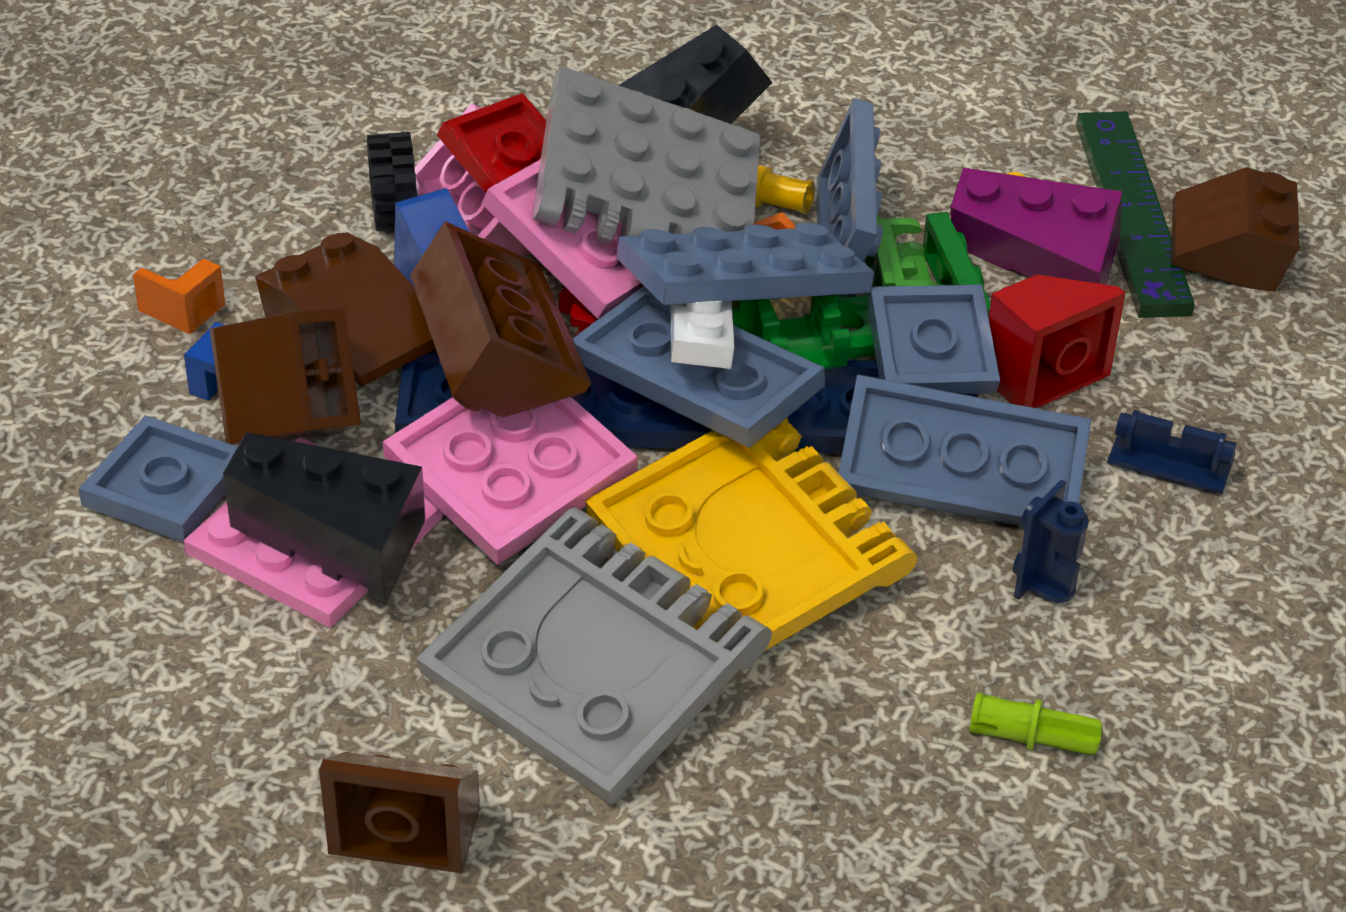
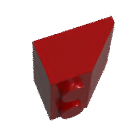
M1037 274L992 293L989 324L1000 377V383L996 391L1010 404L1039 408L1110 376L1126 292L1118 286Z

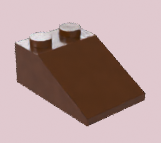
M348 232L329 235L321 241V245L300 255L283 257L274 264L273 268L255 276L265 317L290 312L345 309L355 383L362 387L436 349L421 305L419 304L418 296L411 282L377 246Z

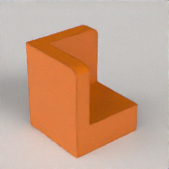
M204 258L178 279L169 280L145 268H140L133 274L138 311L188 334L195 331L226 305L221 266Z

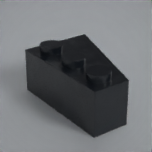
M716 24L619 84V86L642 92L659 100L732 124L772 84V81L747 49Z
M246 432L223 472L230 527L289 557L299 553L321 564L322 574L336 581L345 576L368 588L370 598L386 605L425 522L422 466Z

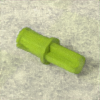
M977 692L969 733L994 736L1027 744L1026 750L1033 751L1034 743L1095 755L1100 747L1103 725L1096 718L1042 708L1043 700L1036 699L1035 704Z

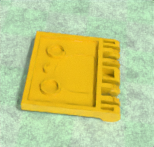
M787 418L750 448L712 430L585 500L586 513L596 519L599 526L602 524L617 535L614 548L618 553L621 547L623 548L625 544L629 545L631 542L646 553L645 559L649 556H655L687 576L691 582L690 588L692 585L698 584L712 594L710 607H708L702 619L700 618L693 628L698 630L713 613L717 612L718 608L720 609L722 605L728 603L738 609L743 614L742 617L749 615L771 629V640L766 650L876 586L889 587L907 576L917 563V555L900 537H896L884 521L882 523L878 522L875 525L872 524L870 528L867 527L853 535L855 531H859L862 527L864 528L866 523H869L868 520L873 511L861 497L859 499L856 498L857 493L854 488L830 463H822L824 459L812 446H806L804 449L801 448L800 451L794 452L798 448L802 436L790 423L788 424Z

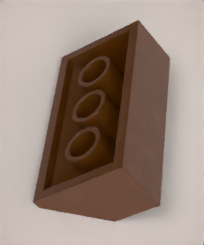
M445 221L413 269L410 277L424 313L429 333L436 347L440 364L448 381L452 397L469 410L479 412L484 409L504 418L585 393L591 385V381L540 264Z

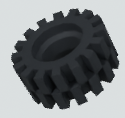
M410 132L367 135L369 179L376 231L395 230L396 202L418 196Z

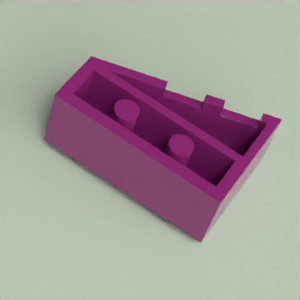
M963 168L950 206L951 221L956 231L964 234L967 243V253L1009 272L1015 270L1028 277L1038 274L1107 285L1121 235L1122 191Z

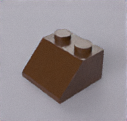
M1246 167L1177 191L1172 200L1171 265L1250 289L1276 291L1300 248L1297 182L1288 180L1283 175L1275 172L1265 173Z
M343 752L322 759L319 775L328 854L462 874L480 812L479 776L477 770L458 768L449 764L435 765L393 759L385 755H365L351 752Z

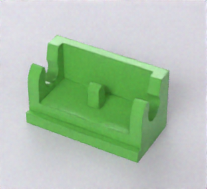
M877 215V224L883 226L881 243L874 257L866 256L867 266L874 271L872 287L937 286L935 282L931 281L923 243L911 241L906 243L895 242V238L902 233H920L922 231L920 223L912 218L880 219L879 215Z

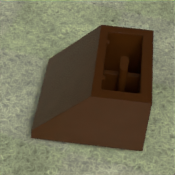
M344 308L290 312L210 329L226 443L239 445L246 432L287 440L298 437L305 438L341 433L361 425Z

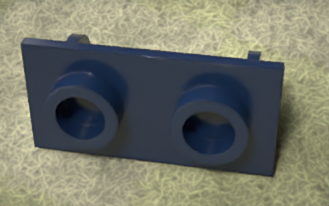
M1133 410L1132 415L1120 413L1115 430L1117 437L1108 457V464L1223 494L1235 458L1237 445L1236 442L1226 440L1227 434L1222 432L1219 434L1185 425L1182 437L1178 438L1171 436L1174 421L1143 414L1138 410Z
M1060 480L1043 498L1039 496L1033 498L1021 517L1020 529L1024 531L1023 543L1013 564V573L1017 575L1014 597L1020 599L1028 590L1055 603L1068 602L1075 596L1080 563L1076 561L1083 553L1089 519L1080 504L1072 501H1063L1066 482Z

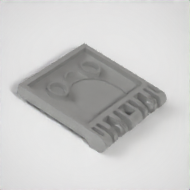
M560 65L552 82L532 220L555 227L561 216L564 204H566L563 230L576 234L585 220L586 211L599 215L596 239L606 244L613 240L619 222L622 223L621 236H641V232L648 229L664 230L672 234L693 233L694 229L699 227H712L724 232L744 231L746 226L754 225L760 134Z
M573 507L567 510L416 660L421 674L613 806L739 670L749 669L769 645L772 632L770 628L751 616L746 615L742 617L743 614L728 603L722 605L720 609L718 608L717 612L713 613L696 630L693 627L700 618L702 619V616L710 607L712 594L698 584L692 585L690 588L691 582L687 576L655 556H649L645 559L646 553L631 542L629 545L625 544V547H621L619 553L616 552L599 568L603 563V559L607 558L609 553H612L617 535L601 524L599 526L598 521L590 515Z

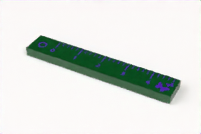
M1128 112L1078 113L1076 127L1096 188L1122 191L1121 235L1116 251L1138 318L1192 316L1195 303L1183 269L1171 265L1172 237Z

